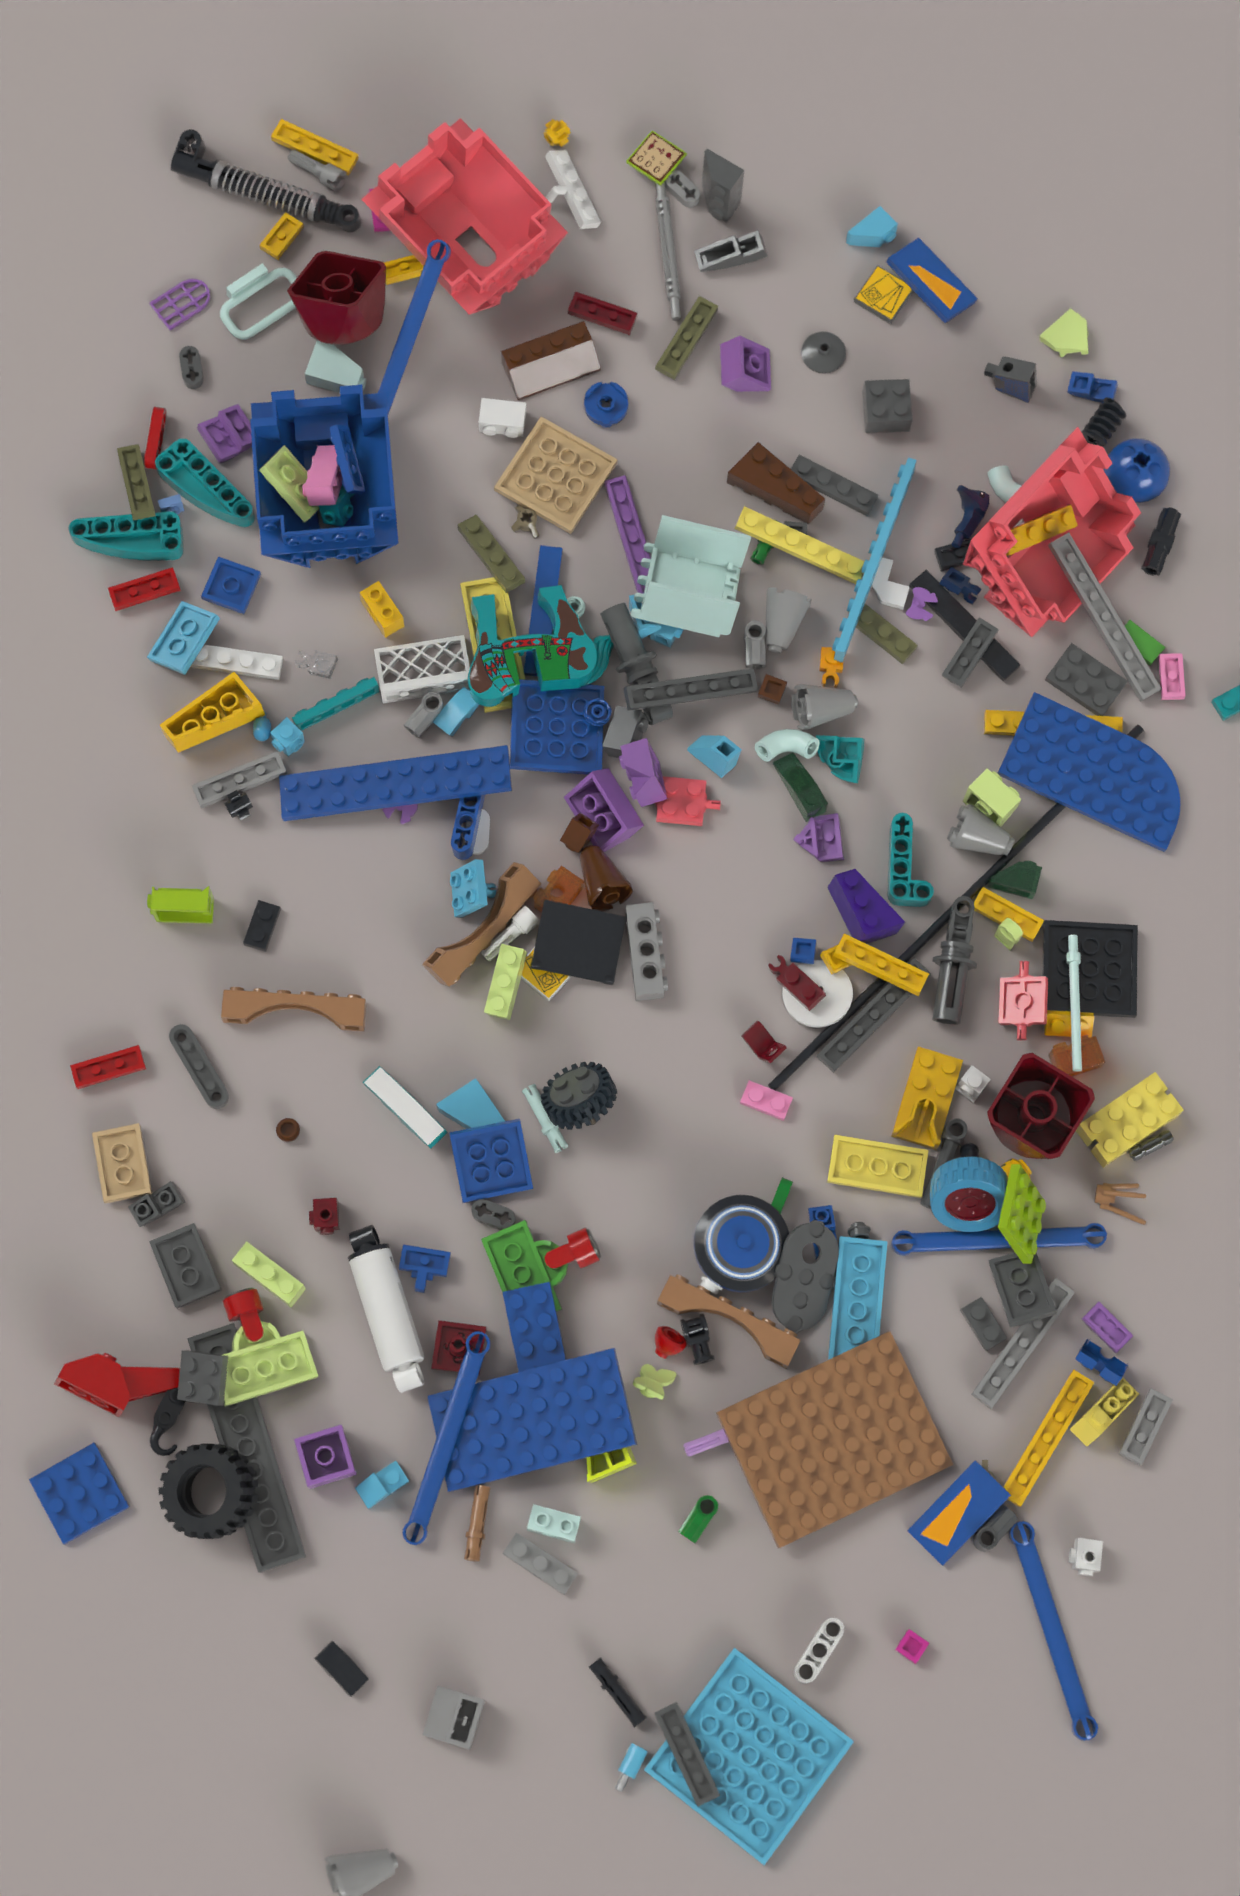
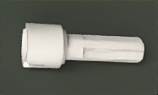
M523 906L511 917L512 924L495 938L488 948L482 950L481 953L486 960L490 962L498 956L501 944L510 945L520 934L527 935L539 924V919L527 906Z

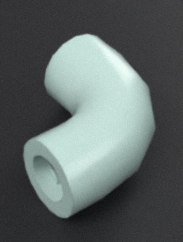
M1006 465L992 468L987 473L996 496L1005 503L1022 486L1013 480L1010 469Z
M783 729L774 731L756 742L755 751L766 762L771 761L774 757L784 752H794L806 759H810L816 754L820 742L819 739L809 733L795 729Z

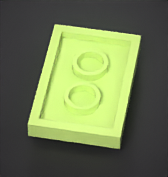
M284 445L259 471L290 505L294 512L306 522L319 509V506H309L307 497H304L302 490L303 484L307 480V471Z

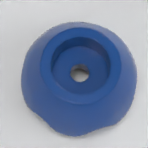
M601 698L587 701L583 709L585 720L593 726L605 725L610 720L612 714L611 706Z

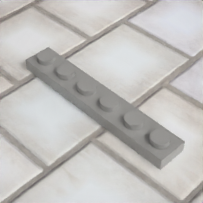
M1055 1278L1048 1287L1057 1315L1022 1324L971 1394L990 1409L993 1408L1075 1293Z

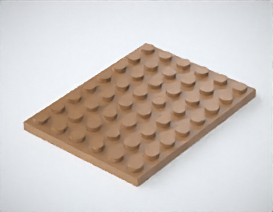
M891 1331L716 1412L778 1548L788 1545L953 1465Z

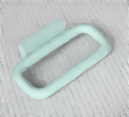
M262 263L226 287V294L229 300L222 305L220 318L235 338L241 340L252 338L295 309L291 300L245 331L239 330L229 317V311L278 277H286L292 284L297 276L290 269L277 268L268 273L267 268Z

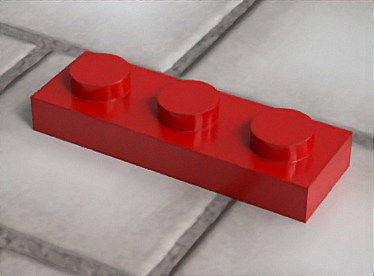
M171 567L109 587L108 591L114 609L118 611L181 591L175 571Z
M139 1045L70 1065L78 1090L145 1070L146 1066Z

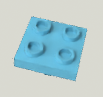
M475 859L450 873V885L452 886L453 896L452 907L455 917L463 918L488 905L487 897H495L496 890H490V888H496L495 884L485 883L483 860Z

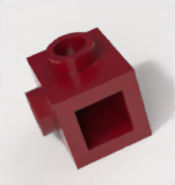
M337 1198L313 1199V1211H309V1224L314 1225L315 1231H320L321 1235L334 1234V1230H340Z

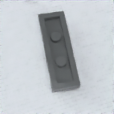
M979 617L942 673V676L962 688L999 629Z

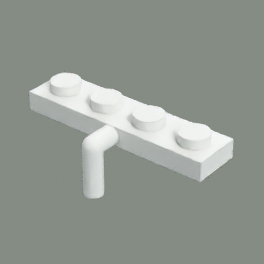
M549 151L545 158L559 186H554L545 198L552 203L558 195H564L579 228H597L601 221L567 151Z

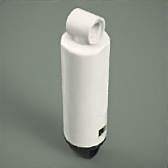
M373 1225L350 1232L349 1239L355 1253L348 1256V1260L383 1370L385 1372H393V1378L400 1393L424 1385V1377L418 1363L423 1361L425 1357L389 1244H380L378 1233Z

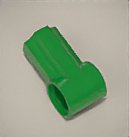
M710 1495L700 1497L678 1532L696 1544L713 1516L717 1513V1500ZM705 1499L711 1500L714 1505L713 1511L709 1514L703 1513L700 1509V1504Z

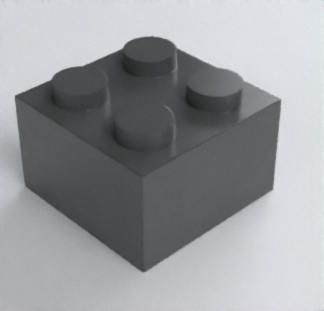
M909 379L866 380L862 391L865 433L910 432L912 407Z

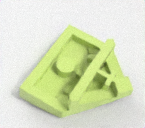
M1071 308L1039 335L1040 341L1054 351H1059L1060 357H1064L1067 353L1081 352V355L1089 354L1087 320Z

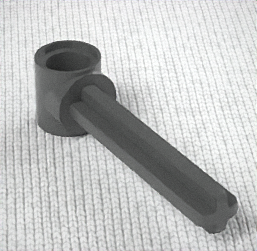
M961 1119L950 1120L943 1133L942 1139L945 1141L921 1200V1205L931 1209L930 1182L934 1172L944 1163L953 1160L957 1147L962 1146L967 1134V1124ZM953 1125L959 1126L962 1129V1135L953 1136L950 1133V1127Z

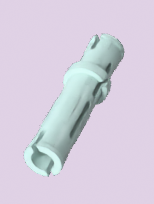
M532 1084L528 1086L530 1090L525 1088L522 1090V1093L543 1128L541 1131L549 1139L554 1152H561V1148L566 1149L568 1144L563 1138L559 1126L553 1125L541 1104L542 1099L537 1086Z

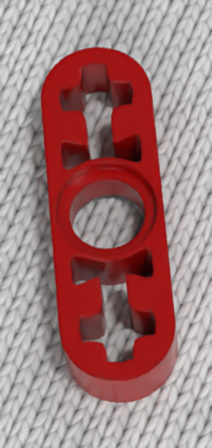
M154 407L152 411L144 460L145 468L157 469L155 461L158 455L161 454L167 416L166 408Z

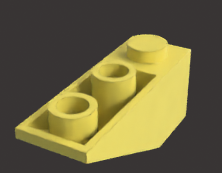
M1122 1377L1117 1386L1113 1385L1070 1430L1088 1447L1132 1403L1139 1393Z

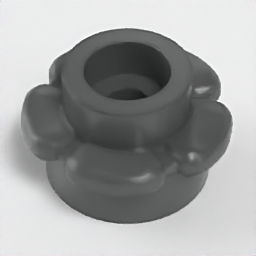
M855 1222L851 1224L847 1231L850 1237L869 1239L871 1228L866 1226L864 1222Z

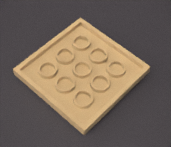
M540 417L494 486V491L524 508L533 510L536 515L572 534L604 485L605 480L608 479L617 465L618 459L549 420Z

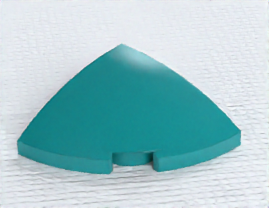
M816 735L820 742L817 752L822 763H826L832 770L831 773L836 777L848 782L858 783L865 739Z

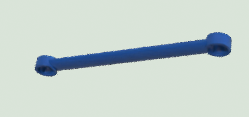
M433 240L427 246L425 265L378 393H386L388 414L443 264L451 255L450 246L443 240ZM436 243H440L439 252L434 259L431 254L432 247ZM444 248H446V254H445V256L441 259L442 254H443V251H444Z
M1092 1223L1086 1227L1041 1228L1036 1242L1037 1247L1087 1246L1089 1248H1099L1106 1241L1107 1232L1098 1223ZM1090 1228H1096V1229L1100 1230L1101 1232H1086V1231H1087L1088 1229H1090ZM902 1230L898 1231L891 1241L894 1252L902 1256L908 1255L911 1252L1012 1248L1000 1230L911 1233ZM900 1235H906L910 1237V1239L895 1240V1238H897ZM1088 1237H1103L1102 1241L1098 1244H1092L1087 1240ZM912 1244V1248L908 1251H901L896 1245Z
M473 1332L466 1340V1351L409 1522L403 1528V1538L411 1545L421 1544L427 1538V1527L484 1356L491 1346L490 1338L483 1332ZM479 1334L474 1352H472L469 1346L470 1339L474 1335ZM485 1337L487 1346L482 1353H479L483 1338ZM411 1523H416L411 1540H409L406 1535V1529ZM422 1525L423 1537L418 1542H415Z
M1020 1521L1010 1528L1009 1538L1016 1546L1072 1719V1732L1080 1740H1091L1098 1732V1724L1091 1717L1034 1542V1529L1028 1522ZM1016 1526L1020 1530L1023 1543L1017 1542L1013 1537V1530ZM1024 1526L1027 1527L1030 1531L1029 1541L1027 1539ZM1086 1718H1087V1719L1092 1723V1725H1093V1731H1092L1093 1733H1092V1734H1091V1732H1090V1729H1089V1726H1088V1723H1087ZM1079 1719L1083 1724L1086 1738L1081 1737L1076 1731V1724Z

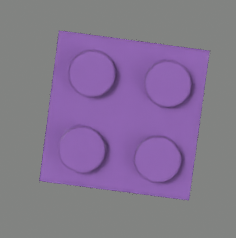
M342 1425L294 1439L309 1489L357 1475Z

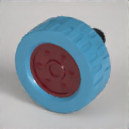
M966 1143L960 1148V1158L944 1163L934 1172L930 1182L931 1211L935 1218L948 1228L962 1232L984 1231L999 1224L1008 1176L996 1163L979 1158V1148L977 1145Z

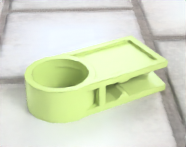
M1006 918L998 926L994 937L1011 951L1014 944L1019 942L1023 931L1016 922Z

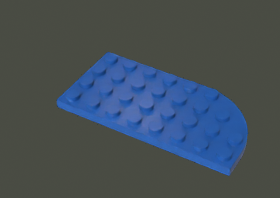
M1036 692L1032 694L997 774L1165 852L1175 832L1180 815L1179 788L1172 770L1165 760L1154 749L1131 736Z

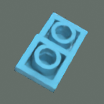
M463 687L445 705L433 723L448 735L454 736L465 718L470 719L479 704L471 697L470 690Z

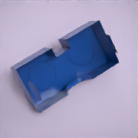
M1090 1339L1084 1342L1075 1358L1084 1367L1091 1370L1094 1368L1099 1371V1375L1105 1381L1115 1386L1122 1379L1128 1367V1364H1125L1116 1357L1105 1358L1101 1354V1347L1091 1342Z

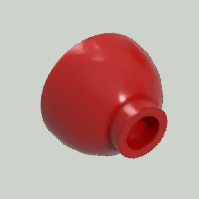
M668 1326L657 1328L655 1333V1345L657 1347L655 1353L658 1356L666 1359L668 1356L679 1354L686 1348V1341L678 1331Z

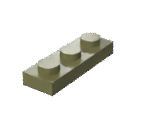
M864 604L856 628L901 664H904L917 649L918 645L868 605Z

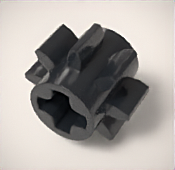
M235 790L227 795L229 801L224 804L232 818L238 816L242 820L250 816L249 809L253 808L245 792L239 794Z

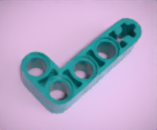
M898 813L894 816L890 826L888 900L896 906L925 907L930 903L934 889L927 881L911 880L913 820L907 813ZM898 823H903V827H905L902 835H899L900 825ZM901 844L905 846L906 851H897L895 845ZM897 866L903 867L906 873L898 874L894 868ZM901 889L905 895L901 897L896 896L893 890ZM924 890L927 892L928 897L921 898L917 895L916 891Z

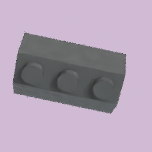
M706 149L704 151L702 188L708 212L714 218L728 222L741 203L744 170L711 150Z

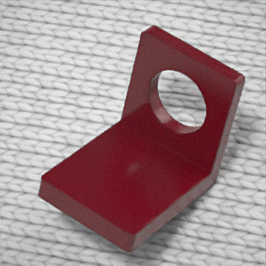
M756 1021L741 1035L760 1060L772 1063L787 1049L784 1044L778 1043L773 1039L760 1021Z

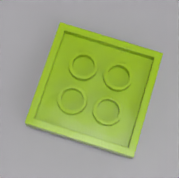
M1011 1164L998 1228L1023 1264H1032L1033 1256L1037 1252L1036 1241L1038 1233L1041 1232L1042 1213L1045 1212L1046 1202L1021 1164Z

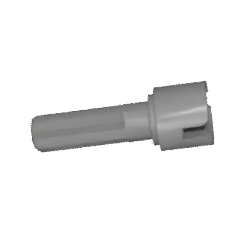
M291 150L288 155L290 162L318 176L321 184L334 191H339L344 185L345 179L341 177L346 175L344 170L330 163L323 165L296 150Z

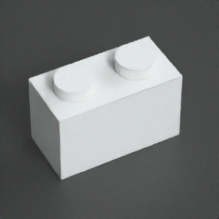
M482 398L478 422L479 432H483L486 435L503 434L510 438L523 437L527 413L526 403Z

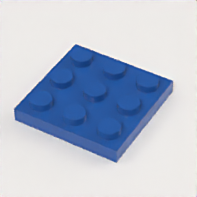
M520 1119L449 1132L463 1203L533 1189Z
M96 1443L88 1445L29 1479L64 1545L130 1508Z

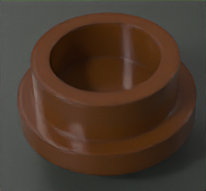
M292 1118L282 1119L276 1127L277 1136L284 1142H292L298 1138L300 1126Z

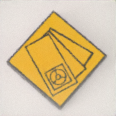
M877 265L855 296L854 303L891 324L914 291L905 281Z

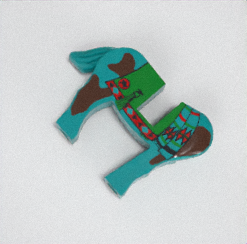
M562 585L539 588L538 604L547 613L552 622L553 635L529 634L498 640L495 594L472 597L470 608L477 625L476 640L478 648L468 673V686L471 697L481 706L493 707L500 704L511 693H513L512 698L518 695L520 681L513 653L524 656L526 651H532L541 691L575 689L588 685L599 679L607 669L609 658L614 648L613 642L609 635L597 636L593 641L587 636L580 624L577 613L567 601Z

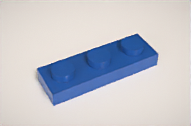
M337 424L329 427L331 442L337 454L336 462L341 470L342 485L346 493L360 494L365 492L349 426Z

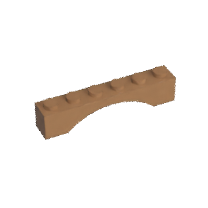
M513 862L499 878L494 904L482 924L461 941L448 946L437 947L422 965L440 984L450 987L458 982L461 973L474 964L478 954L490 946L494 936L502 932L506 928L507 922L522 908L527 899L532 898L536 894L537 888L541 885L539 880L525 865Z
M230 987V990L223 991L221 1018L223 1023L248 1024L255 1018L268 1012L281 1009H300L325 1017L340 1030L364 1031L367 1003L365 998L357 994L338 997V994L324 993V996H319L309 991L291 994V991L277 990V993H271L262 988L244 991V988Z
M681 1275L669 1276L657 1300L658 1305L678 1315L690 1312H706L728 1318L740 1325L753 1337L765 1359L787 1369L801 1341L797 1338L798 1335L788 1329L782 1331L776 1328V1324L769 1319L763 1318L760 1320L754 1317V1312L747 1308L741 1307V1309L732 1306L733 1302L725 1297L719 1296V1298L710 1295L711 1291L703 1286L698 1285L696 1288L688 1284L689 1280Z

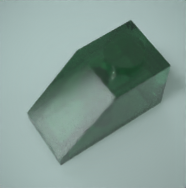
M1019 861L992 876L987 888L1033 899L1036 894L1042 867L1037 866L1032 861Z

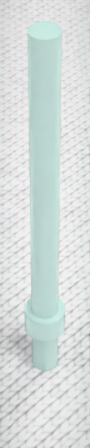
M1069 935V952L1066 954L1067 964H1069L1072 1070L1078 1072L1082 1071L1079 993L1081 953L1078 952V936Z

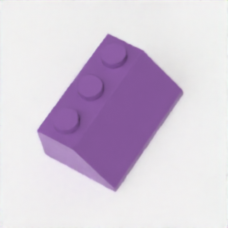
M609 768L592 771L564 796L575 816L581 812L599 824L591 839V843L594 846H599L604 852L629 839L644 826Z

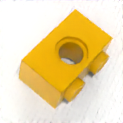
M379 581L359 592L361 603L385 638L404 627L402 614Z

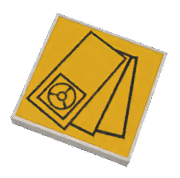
M533 948L526 956L521 979L547 1001H550L571 976L531 969L530 963L534 953Z

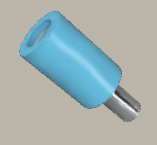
M631 1743L618 1769L622 1774L615 1786L617 1791L623 1792L630 1777L635 1779L648 1751Z

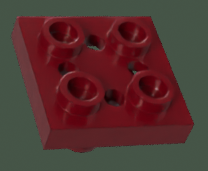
M438 1320L431 1369L458 1373L466 1351L468 1336L477 1331L486 1334L487 1327ZM479 1334L474 1335L470 1339L469 1346L472 1351L476 1347ZM485 1337L483 1338L479 1353H482L484 1350Z

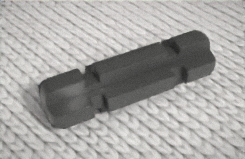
M1166 1130L1160 1133L1159 1136L1156 1135L1139 1146L1131 1148L1129 1154L1133 1161H1137L1143 1158V1155L1146 1156L1162 1148L1163 1145L1166 1146L1172 1143L1174 1138L1171 1132Z

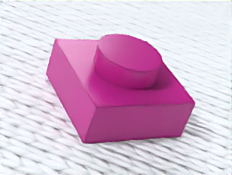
M908 1629L895 1648V1651L916 1664L930 1643Z

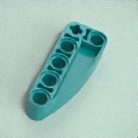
M178 439L158 455L155 463L159 476L187 501L225 522L240 527H249L253 524L255 516L251 503L189 440ZM166 464L172 465L168 469H162V467ZM197 465L204 466L200 470H194ZM211 481H219L216 485H209ZM226 496L234 497L230 501L223 500ZM242 511L249 512L246 516L238 515Z
M170 511L155 512L156 516L134 521L132 514L78 518L71 521L68 528L71 538L76 545L108 556L132 560L165 561L177 560L184 552L183 529L180 518L176 513ZM148 524L154 525L149 530L143 529ZM125 526L131 527L128 531H121ZM101 528L108 529L105 533H98ZM78 530H85L82 535H76ZM170 544H177V547L174 549L167 548Z

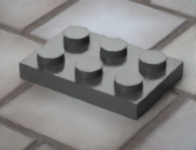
M1073 643L1069 645L1045 678L1046 682L1096 716H1104L1128 682Z
M195 1223L149 1241L176 1309L221 1291Z
M1037 1252L1033 1256L1032 1264H1023L1016 1253L988 1260L1010 1328L1057 1315Z

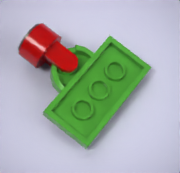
M526 1220L481 1239L502 1292L551 1282L557 1312L563 1309L554 1287L561 1283L566 1276L568 1263L576 1260L582 1269L600 1261L601 1258L596 1241L590 1229L586 1227L567 1235L569 1243L560 1247L552 1241L540 1240L535 1242Z

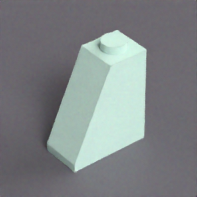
M316 341L305 372L306 384L340 393L339 386L362 385L364 391L366 378H364L363 369L335 345Z

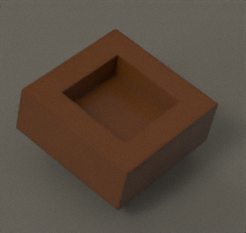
M766 674L758 697L779 705L787 686V681Z

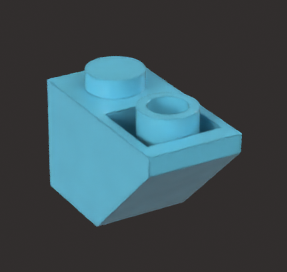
M702 735L687 748L689 753L721 778L736 766L742 750L726 736Z

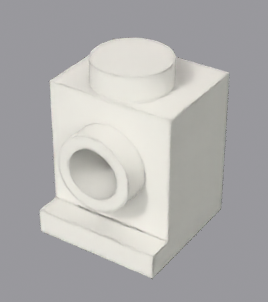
M971 1065L955 1087V1090L974 1103L991 1079Z

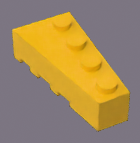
M233 672L161 723L160 727L164 736L179 753L254 721L256 718L263 717L265 712L258 699L239 676Z

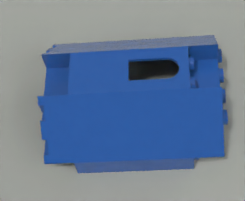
M362 385L339 386L340 396L296 400L294 390L271 392L272 402L251 403L252 419H250L261 555L311 568L310 560L324 561L327 558L343 560L349 558V556H354L355 562L358 564L399 544L386 393L364 394ZM337 424L349 426L365 492L354 494L350 498L353 514L344 526L321 529L318 521V510L310 519L304 522L280 496L271 483L265 479L259 469L285 445L308 471L311 468L312 456L315 455L317 447L333 445L329 427Z

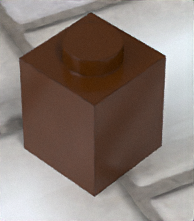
M580 812L571 819L560 841L569 850L580 853L590 843L599 824Z

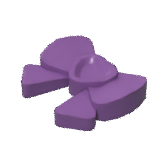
M913 588L914 598L911 607L906 611V615L912 619L919 620L923 618L924 621H927L933 617V614L923 608L926 606L925 602H938L936 594H930L924 588Z
M418 804L383 808V812L387 819H389L397 808L398 811H402L400 823L404 824L411 821L410 817L416 813Z

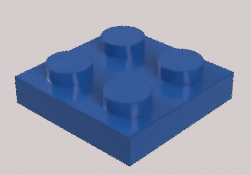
M218 557L201 598L207 602L245 614L261 577V572Z

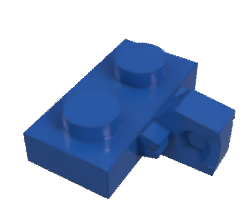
M403 1245L399 1270L412 1272L411 1278H416L415 1291L425 1293L427 1280L433 1281V1276L447 1277L451 1252Z

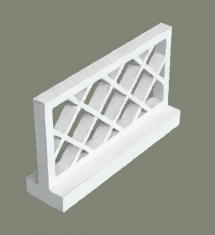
M464 635L374 649L383 703L421 698L429 692H436L440 695L458 692L463 687L470 690L468 686L470 666ZM461 643V649L457 654L447 650L451 644ZM435 647L440 651L432 658L425 653L428 648ZM407 651H413L417 654L411 662L402 657ZM389 654L394 659L387 665L380 661V656ZM443 654L453 658L447 666L438 661ZM421 657L430 662L424 670L415 665ZM398 661L407 665L402 673L393 669ZM456 662H459L465 666V671L455 672L451 668ZM434 665L443 670L440 675L436 676L428 672ZM411 669L420 673L416 679L406 677ZM389 672L398 677L394 682L384 684L383 679Z

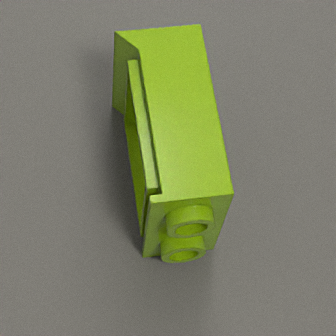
M210 886L206 887L203 891L201 889L158 888L156 890L155 887H152V894H148L147 907L150 908V913L154 915L156 922L213 924L214 896Z

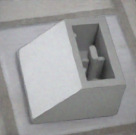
M437 1686L422 1735L470 1750L485 1700Z

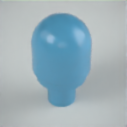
M266 712L265 716L256 718L253 723V735L258 741H266L271 736V723L267 718Z

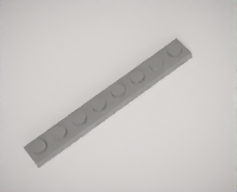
M1070 533L1051 542L1048 545L1140 702L1160 691L1159 683Z

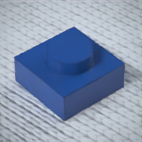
M793 938L791 962L814 964L816 939Z

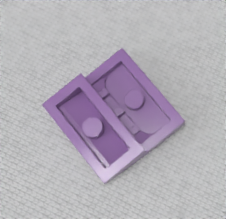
M239 404L219 411L217 417L198 424L197 430L219 464L236 457L252 447L251 424Z

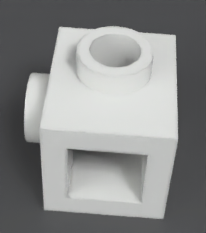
M1084 1538L1075 1539L1074 1548H1070L1069 1563H1072V1569L1078 1570V1574L1084 1576H1093V1572H1099L1103 1541Z

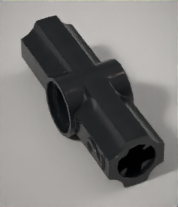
M1171 507L1163 508L1160 513L1156 529L1154 528L1147 545L1148 551L1141 568L1146 574L1152 576L1160 575L1166 556L1169 555L1175 540L1174 534L1181 517V513L1177 509Z

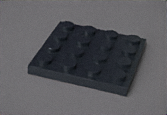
M1044 920L1042 976L1048 978L1047 1010L1071 1011L1069 964H1067L1066 954L1069 952L1068 936L1077 935L1078 952L1081 953V963L1079 964L1080 1012L1093 1013L1094 1016L1135 1018L1137 1016L1138 925Z

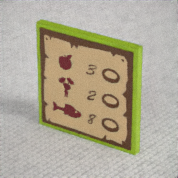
M652 130L627 159L626 163L661 186L687 156V153Z

